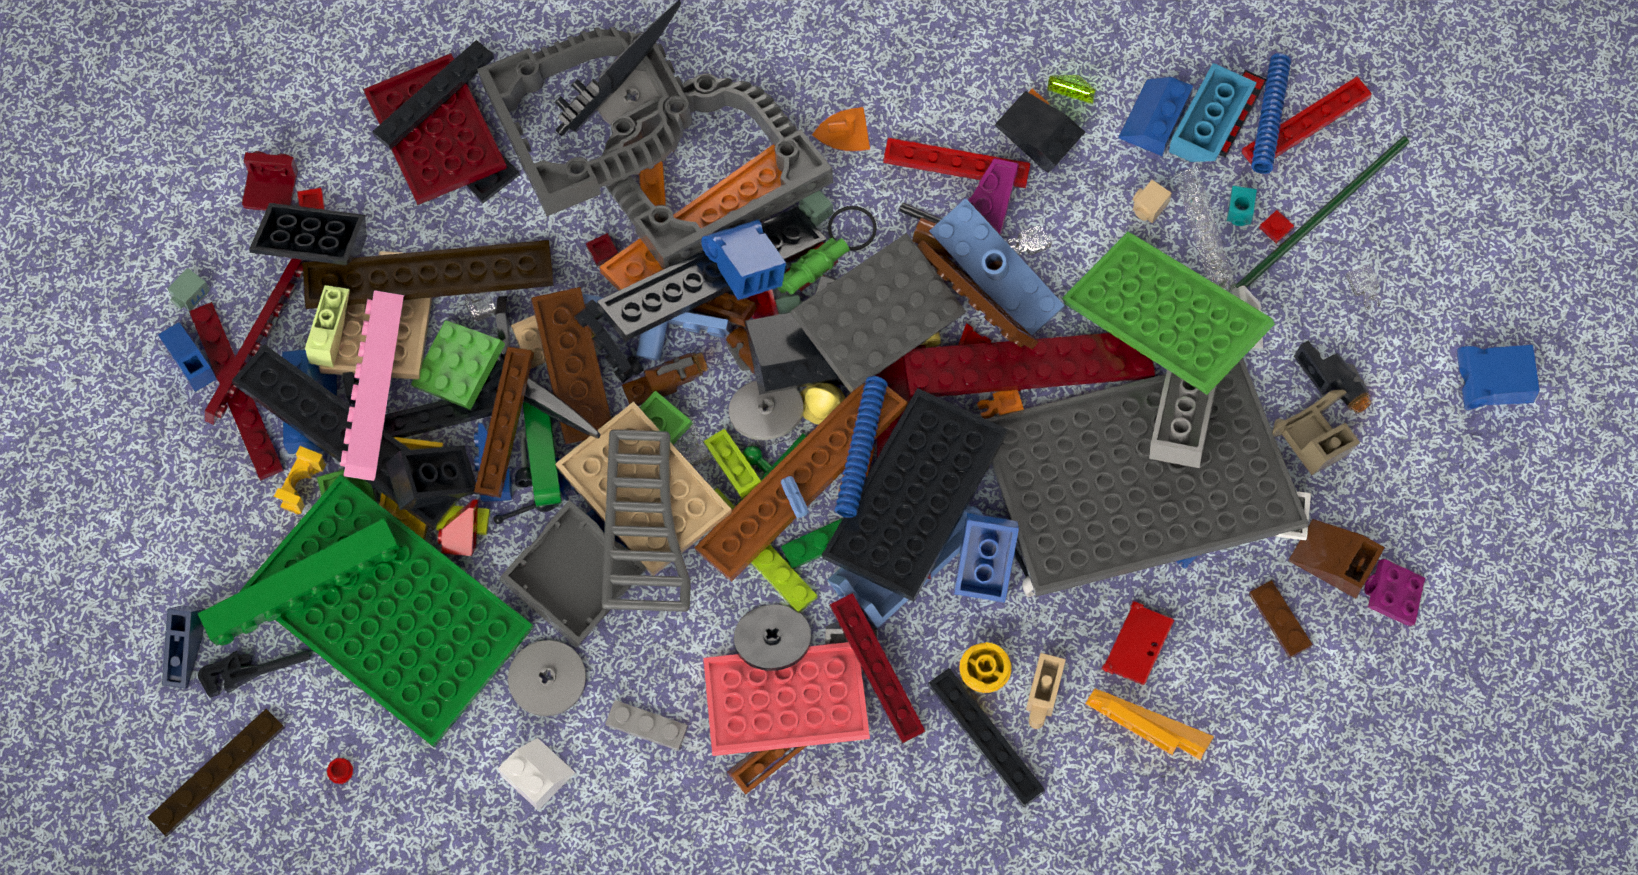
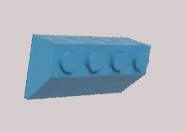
M1213 63L1172 137L1169 153L1189 162L1216 161L1257 82Z

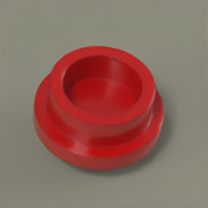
M336 758L327 767V776L335 784H344L353 776V766L345 758Z

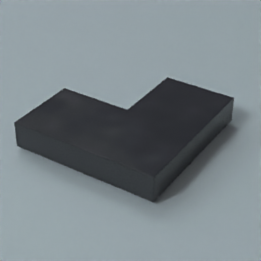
M502 153L501 155L507 166L506 169L467 185V188L482 204L520 176L519 171Z
M498 296L495 315L498 338L505 343L501 351V359L505 360L507 347H512L509 331L510 316L507 296Z

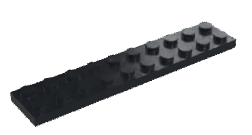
M798 206L761 223L763 234L767 235L786 264L807 254L809 250L814 249L822 242H826L825 236ZM702 251L598 300L597 308L621 338L627 341L731 291V288L718 269L717 263L710 260L705 252Z
M264 344L232 379V384L341 463L342 451H348L349 444H344L346 428H352V422L347 421L350 406ZM383 430L375 480H364L397 503L386 462L399 451L410 449ZM461 498L423 508L406 509V511L435 530Z

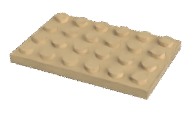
M634 402L597 430L601 435L599 439L592 436L588 437L555 464L560 473L604 522L609 432L613 429L660 431ZM619 440V453L659 455L660 441ZM670 442L671 508L681 553H683L731 514L732 510ZM618 464L617 477L659 479V465ZM617 487L616 501L661 503L660 489ZM616 512L615 525L664 527L662 513ZM617 536L629 550L671 552L666 537ZM640 561L652 576L656 575L670 563Z

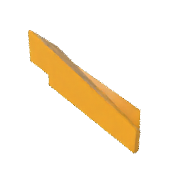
M1096 688L1085 703L1171 755L1179 747L1201 760L1214 738L1210 734Z

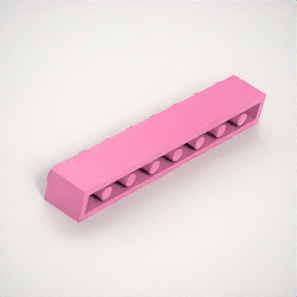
M374 291L373 299H367L365 314H369L370 317L369 321L364 320L362 335L366 336V342L360 341L358 356L363 357L362 364L357 363L355 378H359V385L353 384L351 400H356L355 407L350 406L347 420L352 422V428H346L344 444H349L348 451H342L340 466H345L344 476L375 480L404 295Z

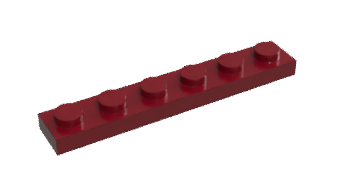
M851 593L830 604L829 607L900 742L903 744L926 732L854 594Z

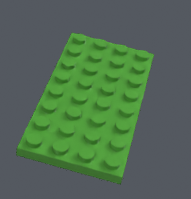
M1127 232L1062 297L1065 305L1206 395L1275 325L1273 318L1130 232Z

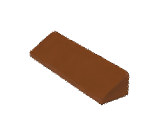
M807 746L794 748L763 774L761 773L768 766L782 757L791 748L751 752L728 770L727 773L746 795ZM758 774H761L758 778H756L753 782L746 786V784L749 783L752 779H754Z

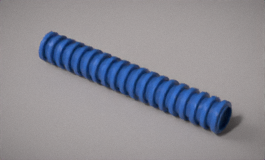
M1282 53L1273 54L1269 60L1256 144L1254 146L1255 150L1253 152L1254 156L1251 164L1253 171L1260 174H1267L1273 170L1291 64L1290 57Z
M867 377L863 388L864 392L860 400L859 413L857 414V420L853 429L854 434L850 442L851 448L848 450L849 455L845 463L846 469L843 471L844 476L842 477V484L838 492L839 498L836 500L837 505L835 506V512L843 517L856 516L857 509L859 508L858 502L861 500L860 495L864 486L863 480L866 479L865 473L868 470L867 466L871 457L870 452L873 449L872 445L874 444V437L878 428L877 423L879 422L883 406L882 402L884 401L888 385L881 377Z

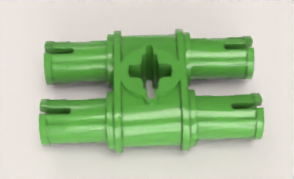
M830 238L818 249L809 250L796 263L791 264L790 270L784 274L782 286L777 289L781 293L788 291L793 295L806 283L815 282L827 269L833 268L834 262L850 251L849 246L843 239H838L836 242L833 238Z

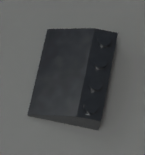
M269 203L249 248V252L348 265L361 253L367 239L366 218L363 214Z
M791 313L744 321L759 395L841 380Z

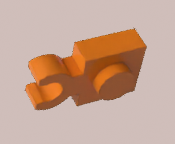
M1018 390L996 392L992 394L994 400L984 399L977 402L979 410L988 409L986 412L980 413L984 419L994 417L997 413L1003 415L1024 410Z

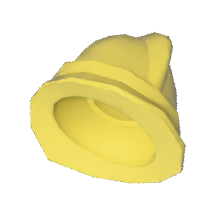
M832 383L807 386L800 392L804 406L803 417L819 425L846 397L841 389Z

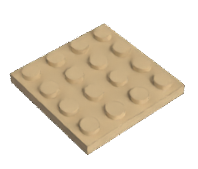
M432 298L403 300L391 378L420 379ZM367 304L347 305L340 347L334 367L320 365V373L343 375V373L353 372L355 376L357 363L362 364L363 357H359L358 353L360 341L366 342V336L362 335L364 320L369 321L370 317L369 314H365Z

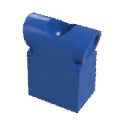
M759 220L702 237L701 244L705 254L710 260L717 263L718 269L738 300L782 286L786 262L767 235L763 234L762 225Z
M1533 345L1486 348L1485 350L1474 346H1463L1457 349L1459 371L1465 381V385L1462 388L1465 410L1485 405L1528 404L1535 402L1540 389Z

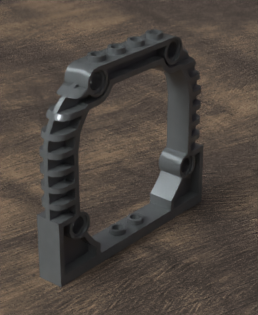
M596 27L594 31L586 32L584 30L578 36H568L567 40L561 43L556 41L551 47H541V51L533 53L528 48L477 69L485 92L546 216L601 195L600 188L603 186H612L615 181L620 179L624 181L627 179V176L641 174L640 171L647 168L650 170L657 163H663L666 157L677 149L680 139L683 138L684 129L692 124L689 108L693 105L688 92L683 93L684 87L680 77L673 75L675 73L674 67L670 60H665L666 53L662 44L657 45L655 43L635 69L646 71L660 97L657 108L661 122L655 130L633 144L590 161L582 157H575L568 160L566 164L552 163L545 160L534 164L529 154L532 151L527 138H521L524 135L519 122H513L509 112L516 110L526 93L540 90L544 79L592 59L604 56L618 57L642 32L635 34L630 30H627V33L619 31L615 27L602 30Z
M704 73L693 79L686 80L683 83L684 89L682 91L683 93L688 92L693 105L689 107L691 113L696 110L700 112H713L724 106H730L744 111L755 120L775 146L776 165L782 171L780 177L781 186L758 199L751 200L747 205L729 212L726 216L701 229L696 222L674 218L673 212L668 206H654L631 175L627 176V179L624 181L620 179L613 182L614 185L605 186L635 226L637 235L663 270L704 251L701 244L703 236L755 220L761 222L833 183L832 167L801 129L799 131L796 129L779 105L762 88L752 86L751 83L746 81L732 82L730 78L717 79L712 74ZM659 96L644 102L641 106L627 111L613 120L611 123L612 135L605 144L602 156L633 144L655 130L661 122L657 108L660 100Z

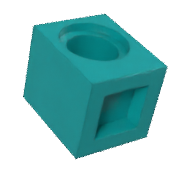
M1232 186L1226 221L1232 222L1235 226L1251 225L1257 189ZM1236 206H1243L1246 210H1240Z

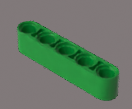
M523 402L536 507L562 503L558 469L555 465L557 462L551 417Z

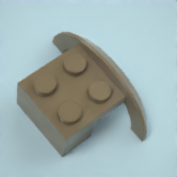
M1332 390L1300 413L1286 420L1278 418L1274 422L1273 436L1278 437L1282 435L1311 475L1345 458L1360 444V441L1346 422L1332 429L1321 414L1347 393L1345 390Z

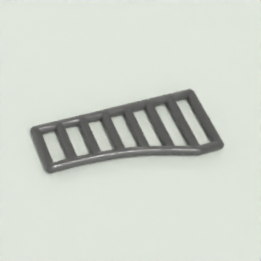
M613 429L609 432L601 601L604 609L687 612L690 609L691 581L680 550L671 508L670 434L667 431ZM619 440L660 441L659 455L619 453ZM618 464L659 465V479L617 477ZM617 487L660 489L661 503L616 501ZM616 512L662 513L664 527L615 525ZM615 536L666 537L671 552L614 550ZM614 560L674 562L678 576L613 574ZM613 585L680 587V601L612 599Z

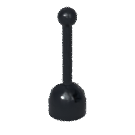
M534 499L533 504L504 515L497 514L493 520L496 524H501L503 520L529 510L537 509L540 512H548L554 510V506L552 504L536 507Z

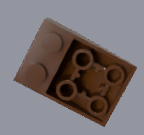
M1312 519L1308 526L1307 539L1299 541L1288 561L1356 599L1385 547L1362 534Z

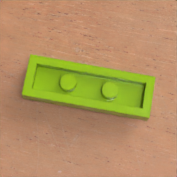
M725 428L703 441L741 499L746 497L761 482Z

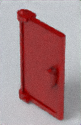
M1133 601L1127 618L1101 669L1112 675L1117 674L1145 685L1175 620L1147 609L1143 604Z

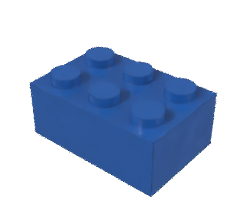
M971 513L966 514L953 586L955 595L1005 603L1019 531L1018 521Z

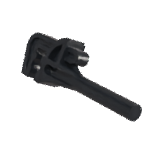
M305 650L263 664L252 665V658L249 654L239 655L235 651L225 660L203 666L198 672V679L209 698L220 695L216 675L221 674L224 680V689L229 693L262 674L311 660L309 651Z

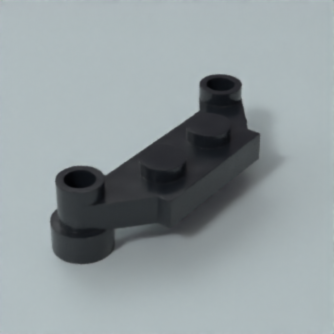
M593 299L584 305L585 308L574 316L576 321L582 328L587 326L594 335L591 338L600 351L602 349L606 351L608 355L605 359L613 369L617 367L614 374L622 384L632 376H638L644 371L643 367L633 355L626 359L607 331L597 321L603 317L597 308V303Z

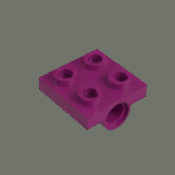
M1387 559L1378 560L1376 572L1367 579L1364 587L1365 594L1370 596L1368 608L1408 626L1415 625L1425 577Z

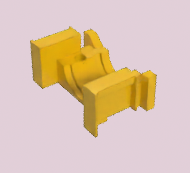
M299 446L296 452L297 459L282 488H278L274 494L275 498L283 500L281 508L298 515L302 513L305 505L295 490L297 482L305 478L311 479L314 474L323 472L327 465L322 454Z

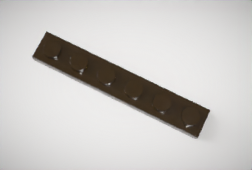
M266 708L147 818L167 837L285 727Z

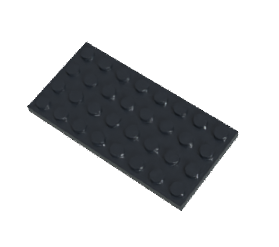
M917 388L864 480L863 491L860 495L861 500L858 502L857 515L854 517H843L822 553V559L914 602L1005 440L1008 429Z

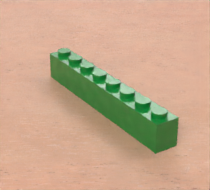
M383 518L199 612L198 616L210 641L216 646H224L231 643L234 637L242 633L253 632L258 628L257 625L265 621L271 622L278 619L281 613L288 609H297L304 604V601L312 597L318 598L327 593V589L335 585H344L351 580V577L359 573L365 574L371 571L374 565L382 561L388 562L393 560L402 550L389 524Z

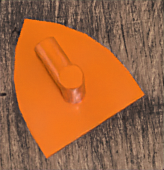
M864 107L843 110L829 116L812 134L820 142L834 149L844 151L870 150Z

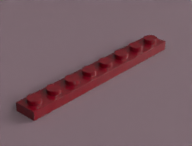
M291 258L204 411L205 422L214 425L218 418L222 419L228 408V405H226L230 397L234 398L238 391V388L232 384V379L262 347L260 343L263 338L269 337L273 329L272 322L274 318L281 316L285 306L283 302L286 297L290 298L295 290L296 285L294 283L297 277L300 279L303 277L302 262L304 260Z
M210 302L189 311L220 384L235 355L214 305ZM238 389L235 397H230L227 403L261 481L284 470L254 399Z

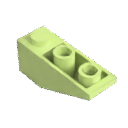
M324 286L305 346L310 364L334 367L342 337L349 289Z

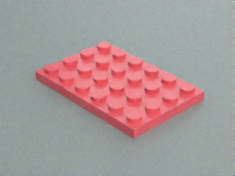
M848 642L810 646L806 655L798 663L778 671L756 669L745 663L738 654L703 658L713 756L870 739L861 665Z

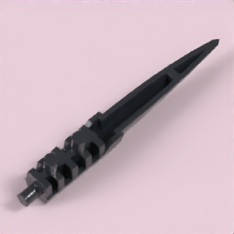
M680 0L676 1L605 69L599 76V82L592 79L585 86L576 79L571 86L579 95L570 104L562 96L554 102L563 110L558 115V118L562 121L556 128V132L559 135L563 136L569 129L577 132L623 84L662 35L681 5Z
M499 357L486 383L482 387V391L486 394H489L494 388L498 389L504 360ZM528 378L524 402L580 432L594 438H600V433L577 411L532 378Z

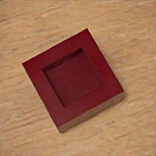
M608 233L586 243V247L596 267L618 254Z

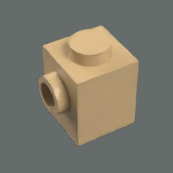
M1151 180L1144 190L1140 188L1134 195L1133 211H1135L1139 219L1143 221L1148 220L1153 223L1169 204L1172 193L1154 180Z

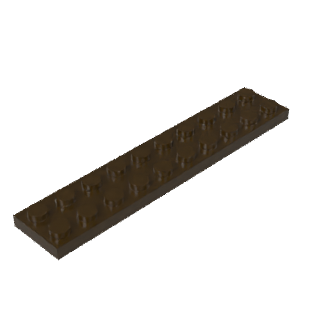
M549 240L356 257L348 265L318 261L302 262L306 309L318 308L325 285L349 289L347 305L367 304V299H373L374 291L404 295L403 300L554 286Z

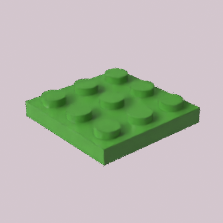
M445 320L422 362L420 379H413L411 386L471 409L505 343L500 339Z

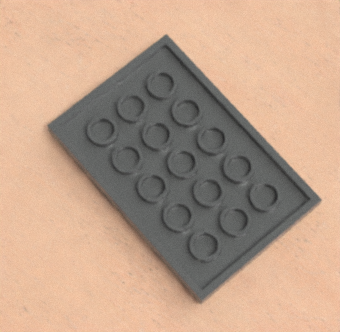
M905 233L792 309L790 313L851 393L863 385L867 377L876 376L960 318L965 314L966 310L909 235Z

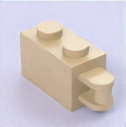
M1040 653L1026 707L1027 711H1031L1029 725L1034 729H1040L1044 725L1046 716H1052L1066 659Z

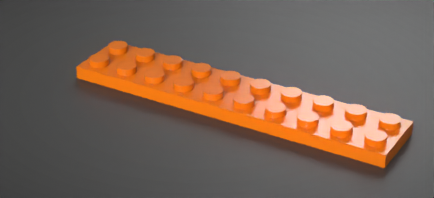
M774 144L673 214L674 218L696 222L702 229L726 216L729 212L747 205L751 200L758 199L780 187L782 171L776 165ZM640 238L599 267L600 273L618 291L663 270Z

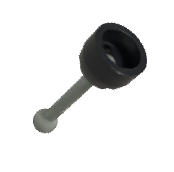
M522 429L517 434L521 443L522 468L518 469L515 474V485L520 488L533 486L531 469L527 467L526 430Z

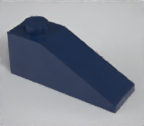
M181 605L167 609L162 686L188 688L204 630L198 613L205 610V608Z

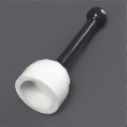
M1015 547L1014 555L1026 577L1022 583L1023 590L1027 597L1035 595L1032 592L1034 589L1026 566Z

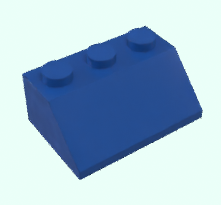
M1173 77L1147 79L1118 138L1163 157L1191 99L1193 85Z

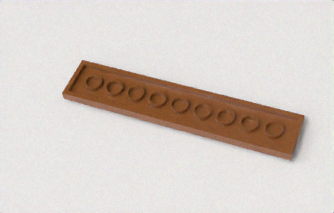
M865 383L851 392L732 510L731 514L718 523L694 547L698 554L731 582L797 518L782 488V479L788 476L794 478L800 494L808 507L846 469L845 463L849 455L848 450L851 448L850 442L854 434L853 429L857 420V414L859 413L858 409ZM888 386L884 395V401L882 402L883 406L874 440L908 405L907 401Z

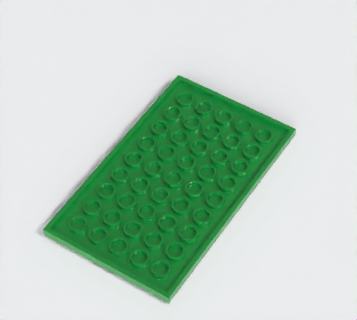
M340 474L243 586L240 592L384 518L402 552L397 554L396 558L374 565L371 571L365 574L359 573L351 577V580L344 585H335L327 589L326 594L304 601V604L297 609H288L281 613V616L275 621L434 748L534 626Z

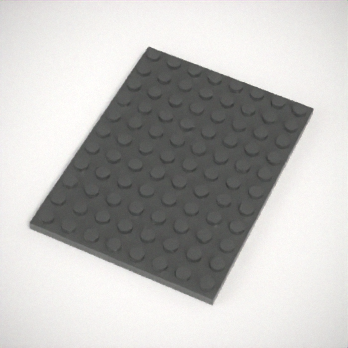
M1243 358L1217 384L1200 468L1149 459L1151 440L1166 374L987 418V420L1008 429V434L991 465L1010 520L1018 521L1017 542L1036 597L1308 527L1309 522Z

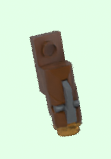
M690 352L644 370V377L622 384V389L629 405L634 402L637 406H640L654 391H657L663 397L676 393L678 386L702 376L703 372L708 371V367L702 352L697 354Z

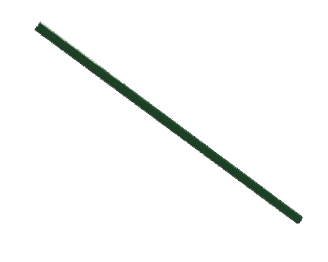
M1405 136L1401 137L1228 292L1232 294L1239 286L1247 288L1404 149L1410 143L1408 138Z

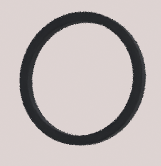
M846 206L837 210L831 216L828 223L830 238L837 242L832 234L831 226L834 218L839 213L846 210H859L871 219L873 233L867 242L860 246L849 247V249L854 251L868 246L875 238L877 231L873 215L866 209L858 206Z

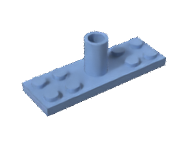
M966 198L929 231L977 285L1032 336L1065 307ZM994 261L1002 262V266L998 270H991L989 268L990 264Z
M582 294L584 304L592 299L597 303L598 300L605 298ZM685 312L640 334L636 356L656 361L661 360L667 324L683 326L682 328L685 331L700 334V330H705L707 333H710V336L724 338L725 334L729 335L732 332L733 325L727 319Z

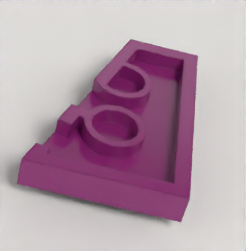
M994 158L968 201L1001 236L1019 165L1018 163Z

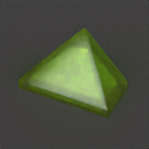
M1051 75L1048 80V91L1093 104L1096 90L1081 76Z

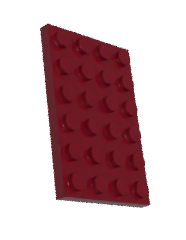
M447 54L363 89L378 124L380 125L451 63L454 60L452 54ZM467 84L462 86L391 149L417 206L507 168Z

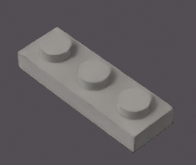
M614 700L605 723L608 727L679 751L688 729L686 724Z

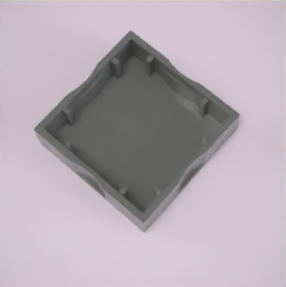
M568 500L545 526L539 537L529 547L524 549L501 575L500 581L569 642L578 647L611 609H604L601 605L605 533L596 522L573 502ZM615 541L614 550H627ZM614 560L613 574L642 575L646 570V567L640 561ZM613 585L612 599H621L632 585Z

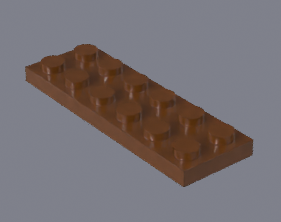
M921 240L917 247L931 266L937 269V274L945 281L951 282L953 284L952 288L958 294L969 299L968 303L974 309L985 314L984 318L990 324L1001 329L1000 333L1010 342H1015L1021 348L1025 345L1033 349L1038 344V340L940 250Z
M581 287L531 297L552 392L577 411L596 430L600 429L611 420L594 343L591 339V330L587 326L582 328L574 318L576 314L585 308ZM560 422L565 445L584 441L590 437V435Z

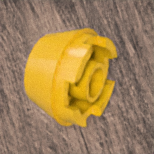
M989 642L979 643L971 646L963 654L959 665L960 675L965 684L971 689L982 693L994 692L1002 688L1009 680L1011 662L1006 652L998 645Z

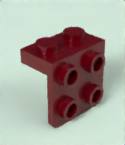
M261 151L245 152L243 161L248 170L242 199L243 207L245 209L266 211L269 203L291 205L298 174L294 158L283 153L271 155Z

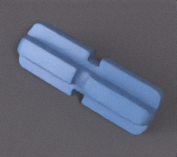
M788 476L782 479V488L797 518L806 516L809 511L794 478Z

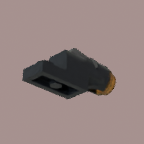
M1309 340L1299 346L1294 358L1322 395L1333 389L1345 390L1347 393L1340 399L1355 414L1361 413L1372 404L1369 391L1353 364H1347L1338 353L1323 360L1319 351L1312 346Z

